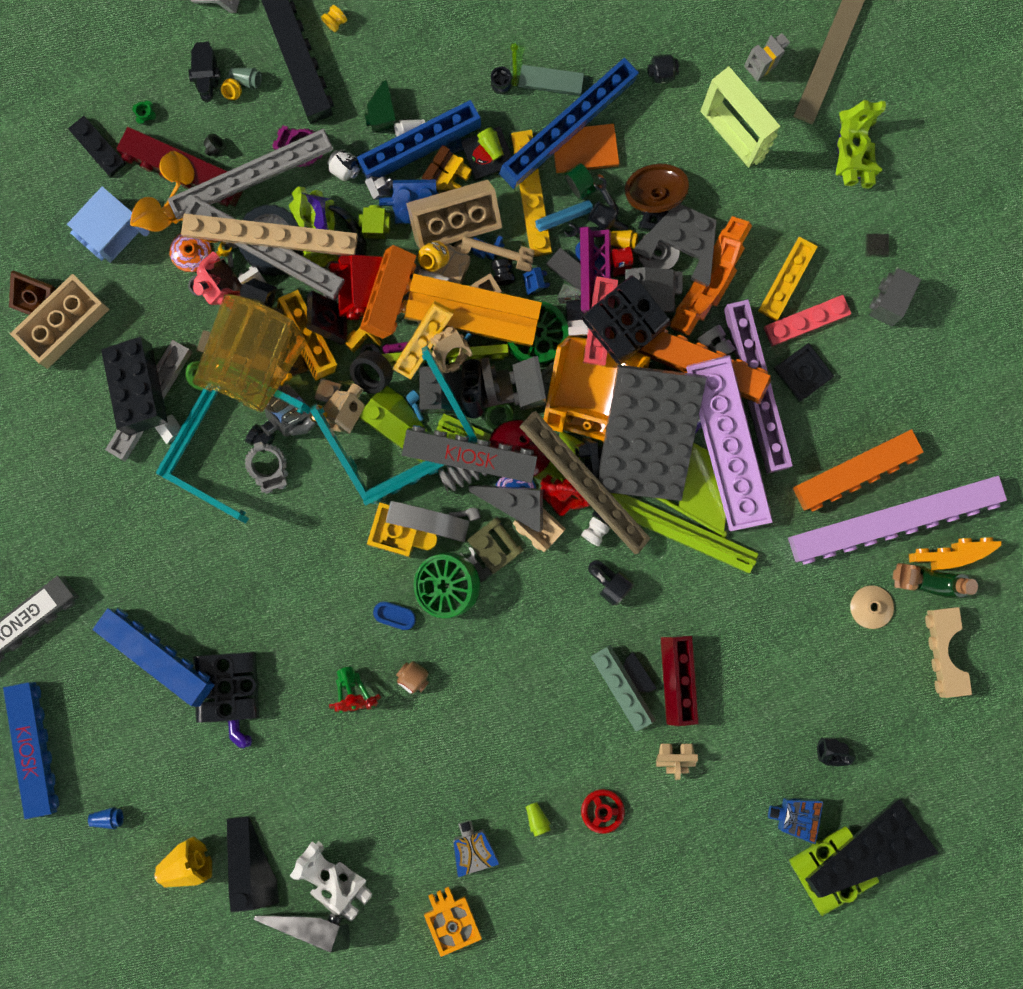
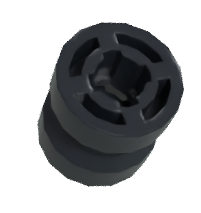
M500 66L491 73V88L497 94L507 93L512 86L511 72L506 67Z
M500 259L491 263L492 270L496 274L494 280L497 285H508L515 282V276L511 272L513 268L511 259Z
M255 424L246 436L245 442L254 445L263 441V444L269 443L268 445L273 443L275 435L271 434L268 436L263 432L261 426Z

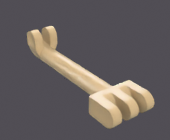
M464 237L462 240L460 252L463 254H468L471 248L515 260L517 261V269L524 271L532 270L531 264L533 263L535 252L533 249L521 246L518 253L468 237Z

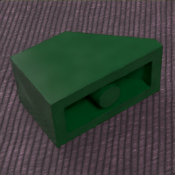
M387 80L382 81L367 104L368 113L364 114L367 127L371 126L373 133L393 129L396 123Z

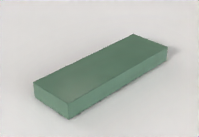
M522 65L519 87L581 96L584 73Z

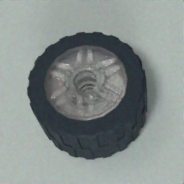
M277 205L256 207L243 218L246 221L299 227L294 215L288 212L287 209ZM239 248L249 265L257 268L262 274L271 276L286 274L244 249ZM292 250L301 256L304 254L303 251Z

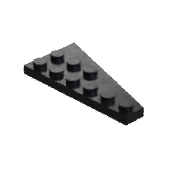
M899 798L891 802L809 874L805 880L816 896L821 898L936 855L938 851Z

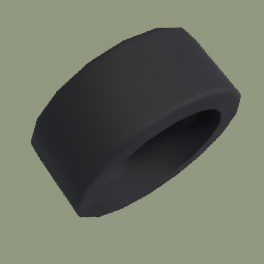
M375 351L361 353L350 365V374L353 382L360 386L364 392L370 394L381 392L391 382L393 377V370L389 361L382 354ZM363 363L369 364L376 369L380 381L373 380L366 374Z

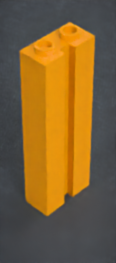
M414 273L413 278H409L406 289L410 293L408 300H403L404 306L401 313H405L404 319L421 322L433 302L437 301L454 311L445 328L453 326L457 331L529 347L533 345L542 302Z

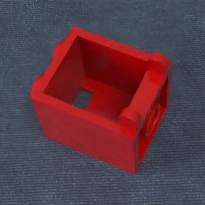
M343 255L338 259L339 263H332L328 266V270L332 273H335L337 268H340L342 272L339 277L345 280L338 293L339 316H347L348 320H357L360 317H364L383 257Z

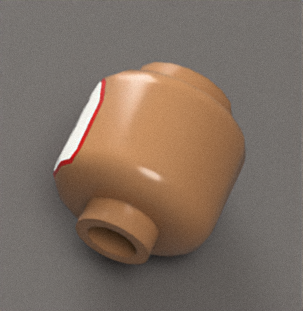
M415 661L406 662L396 674L398 677L397 683L410 694H414L417 690L422 692L429 683L426 680L429 675L428 671Z

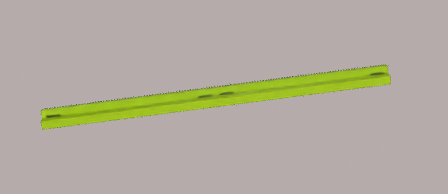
M443 413L436 430L448 432L447 436L456 437V434L468 436L459 420ZM473 427L479 439L489 441L491 434ZM551 461L542 473L533 477L541 481L543 477L546 478L547 475L553 476V479L550 481L552 483L556 479L563 481L565 478ZM610 493L640 526L750 574L753 566L756 564L758 553L633 497L625 494Z

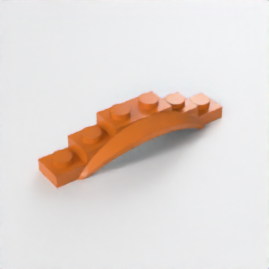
M732 216L727 226L721 231L714 245L710 284L706 287L697 282L693 283L676 309V314L670 325L673 330L690 336L698 320L704 321L712 305L717 307L737 272L735 265L745 249L742 243L752 228L749 221Z

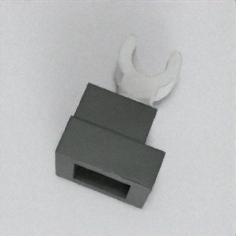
M470 547L471 557L467 559L476 568L481 583L491 577L492 573L488 567L483 569L481 564L474 558L475 552Z

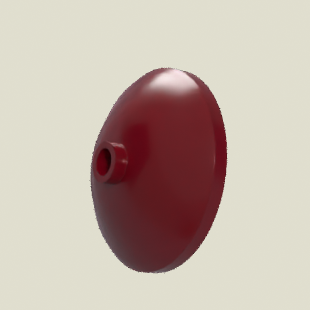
M511 420L500 424L490 436V445L499 447V443L511 445L512 449L521 451V448L534 450L533 454L538 456L533 477L542 473L549 465L550 460L520 428L524 421Z

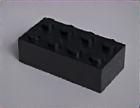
M140 336L101 349L117 430L129 436L168 423L152 344Z

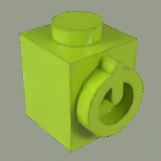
M370 205L369 208L363 207V214H359V227H362L363 237L385 239V233H390V213H386L385 208L379 205Z

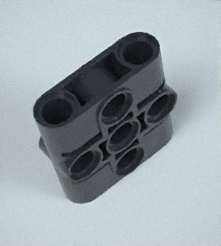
M633 275L628 277L581 316L585 325L619 365L625 363L671 325L667 315ZM609 298L616 300L617 308H611L608 305ZM639 302H644L646 304V312H643L638 308ZM622 315L630 318V325L623 324ZM605 329H611L614 332L613 339L606 337ZM636 332H640L643 334V343H640L636 340Z
M256 652L193 656V668L197 672L202 671L207 675H213V678H210L209 681L215 685L205 698H215V701L203 702L200 707H195L196 723L260 718L258 698L260 684L257 679ZM223 659L228 660L230 664L227 671H223L220 668V663ZM253 672V675L237 676V673ZM246 679H249L253 684V688L249 692L243 688V683ZM224 681L229 682L231 685V690L228 693L223 692L221 689ZM250 695H254V698H246V699H239V698H238V696H250ZM225 703L232 706L230 715L224 714L222 710Z

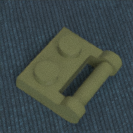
M499 517L494 518L467 540L493 574L524 551L521 546H517L500 524L502 521ZM492 529L496 531L510 549L511 553L507 556L488 533Z

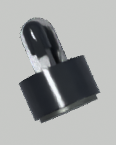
M594 560L589 564V573L605 586L599 594L612 606H617L633 588L634 581L621 569L615 574L600 560Z

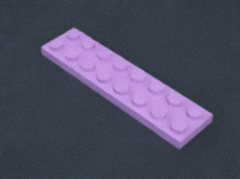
M728 355L687 365L688 373L706 376L699 418L729 531L772 523L773 519L731 356Z

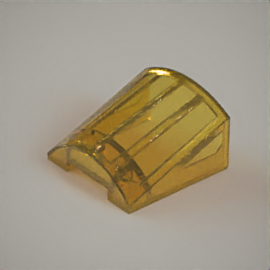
M225 294L192 382L194 385L208 391L213 389L239 400L244 406L262 413L306 346L307 341L294 321L251 299Z

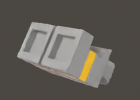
M782 33L775 39L770 35L763 49L757 45L751 50L744 67L756 81H759L777 66L782 55L785 53L784 49L790 43L789 40Z

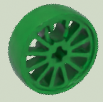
M538 301L542 302L540 310L544 311L541 322H537L536 326L537 331L541 332V337L538 338L535 335L533 345L527 354L520 351L525 347L524 345L517 347L511 342H506V344H508V349L512 355L520 362L532 358L530 355L534 349V353L539 359V365L544 366L555 360L556 350H553L552 343L559 345L569 336V326L564 314L557 307L547 302ZM548 313L555 317L547 325L543 324ZM556 322H559L561 325V329L547 330ZM562 334V340L559 341L547 335ZM540 344H548L550 349L546 353H541L537 347Z
M451 552L435 554L427 558L417 569L413 584L414 594L419 605L428 614L443 619L454 618L469 611L476 603L480 592L479 575L474 565L462 555ZM443 560L446 561L444 571L441 565V561ZM453 562L457 564V567L450 575L451 565ZM434 565H435V568H436V571H437L438 575L432 570V568L434 567ZM462 569L465 577L458 579L456 576ZM467 580L468 588L460 587V582ZM431 581L434 584V591H431L429 587ZM457 591L466 592V599L461 597ZM453 597L461 604L459 608H456ZM440 598V604L438 606L436 602ZM446 600H447V602H448L450 611H449V609H445V607H446Z

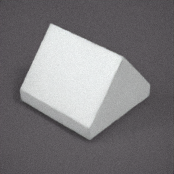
M173 415L167 416L168 423L155 427L166 444L175 440L181 429Z

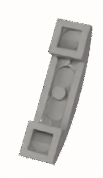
M390 501L385 522L460 542H465L469 521L394 501Z

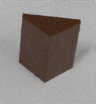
M13 270L10 275L9 307L30 315L56 288Z

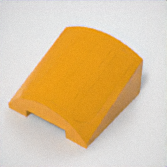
M568 336L557 346L543 419L554 431L563 432L566 430L604 441L617 365L619 364L614 361L608 352L605 366L583 363L587 338ZM637 352L622 365L648 368L650 357Z

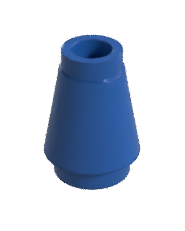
M112 807L91 813L88 816V824L90 827L117 829V827H121L123 824V812L121 809Z

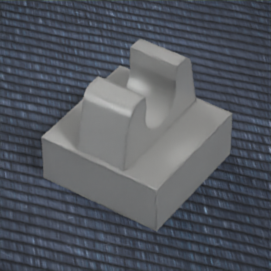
M370 176L365 180L373 199L379 200V197H392L389 190L393 187V181L390 177L386 180L384 176L380 178Z

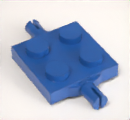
M436 179L393 180L392 197H379V206H392L395 212V224L411 223L406 203L438 194Z

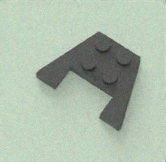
M679 204L660 220L638 243L632 253L650 261L658 242L666 244L699 260L690 280L708 287L711 280L716 220Z

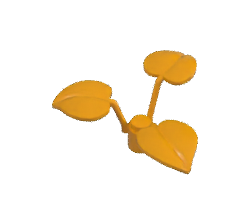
M170 151L162 157L159 165L161 174L168 181L176 182L170 195L172 197L177 193L180 183L189 185L193 181L194 169L189 160L176 151ZM144 197L133 208L130 225L159 232L168 228L172 222L177 224L183 221V218L176 219L168 201L161 208L157 199ZM199 239V240L206 241V242H211V243H217V242H219V241H213V240Z

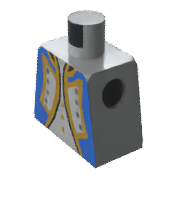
M471 820L459 823L462 835L455 837L453 840L458 877L499 865V859L484 829L474 831Z

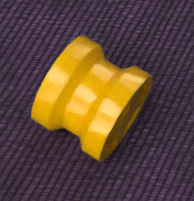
M332 5L329 8L330 11L324 13L321 19L329 29L337 32L339 25L344 24L347 18L337 6Z

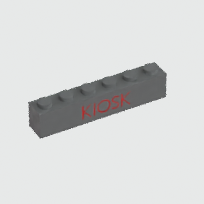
M413 425L412 428L406 430L401 456L532 483L538 456L533 454L534 450L521 448V451L513 450L511 445L499 443L498 447L490 445L491 441L478 439L477 442L470 441L468 436L456 434V437L447 436L448 432L434 430V433L427 432L425 427Z

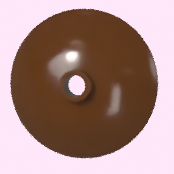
M669 164L645 166L634 172L625 185L627 201L634 208L648 213L665 212L678 206L686 198L689 191V181L686 174L681 169Z

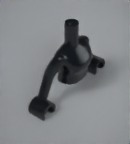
M599 174L598 178L603 180V183L597 185L593 182L597 190L601 191L609 206L600 201L595 204L588 216V221L595 223L598 227L589 228L592 231L608 230L612 227L619 231L627 230L628 225L617 220L619 207L606 188L607 182L605 177ZM570 221L568 224L573 227V230L569 232L564 229L566 236L573 237L576 233H580L581 227H576Z

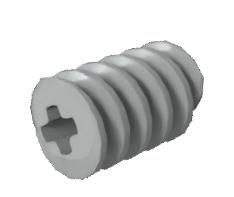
M446 465L447 472L442 468L439 470V476L447 493L448 487L456 491V483L461 488L464 487L463 480L471 484V476L479 480L480 472L458 467L452 468Z

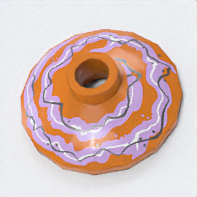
M180 233L173 239L169 255L173 264L178 269L185 272H196L200 262L212 253L210 242L182 237ZM191 246L192 251L187 253L186 248Z

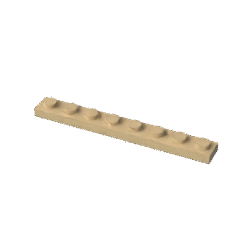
M185 213L181 230L182 237L344 256L355 255L358 238L357 233Z

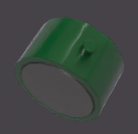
M579 163L564 173L569 187L579 200L584 199L597 190L593 184L594 180L583 164Z

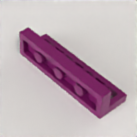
M589 227L580 228L581 311L583 313L587 312L592 306L596 277L603 276L604 278L611 279V231L609 229L592 231ZM605 236L603 246L600 249L595 247L594 237ZM602 255L605 258V264L598 270L595 267V261Z

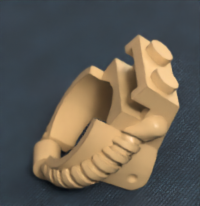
M453 326L446 328L443 332L434 335L430 339L434 345L432 355L442 373H449L450 371L454 373L460 369V365L465 362L467 356H472L468 342L463 339L464 336L459 334ZM459 347V354L455 362L445 365L448 352L453 348Z

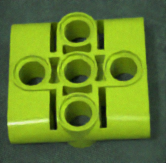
M846 826L823 840H817L816 844L812 843L811 847L789 859L791 866L821 916L844 903L853 902L857 895L879 883L878 878L875 877L856 884V886L849 887L850 891L845 896H841V891L834 893L835 896L830 894L818 898L805 880L835 850L837 851L853 837ZM826 846V855L819 857V848Z

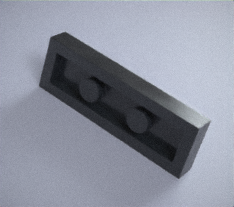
M82 116L68 128L110 178L126 165L85 116Z

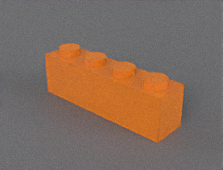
M395 245L385 250L360 326L361 330L382 339L395 332L397 328V322H395L397 315L401 313L404 306L402 299L408 292L406 287L409 277L416 268L414 263L416 255Z

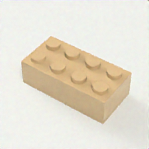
M489 180L406 203L414 239L419 249L432 241H440L446 245L463 240L464 237L470 238L502 228L496 192Z

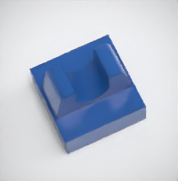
M541 267L532 268L531 271L523 274L527 295L536 294L550 286V283H544L543 277L547 275V272L542 271Z

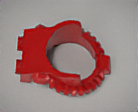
M547 475L546 478L543 477L540 485L542 486L540 489H543V499L552 506L559 516H564L571 509H581L590 506L567 479L564 478L563 481L556 479L552 483L550 481L553 479V476Z

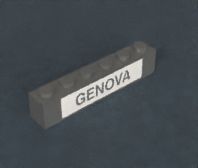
M57 575L0 619V662L5 658L4 654L10 650L18 649L26 637L31 638L40 632L39 627L45 623L53 622L61 610L64 609L66 611L75 604L74 600L79 596L64 576Z

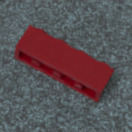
M692 636L660 637L666 723L673 726L699 724Z

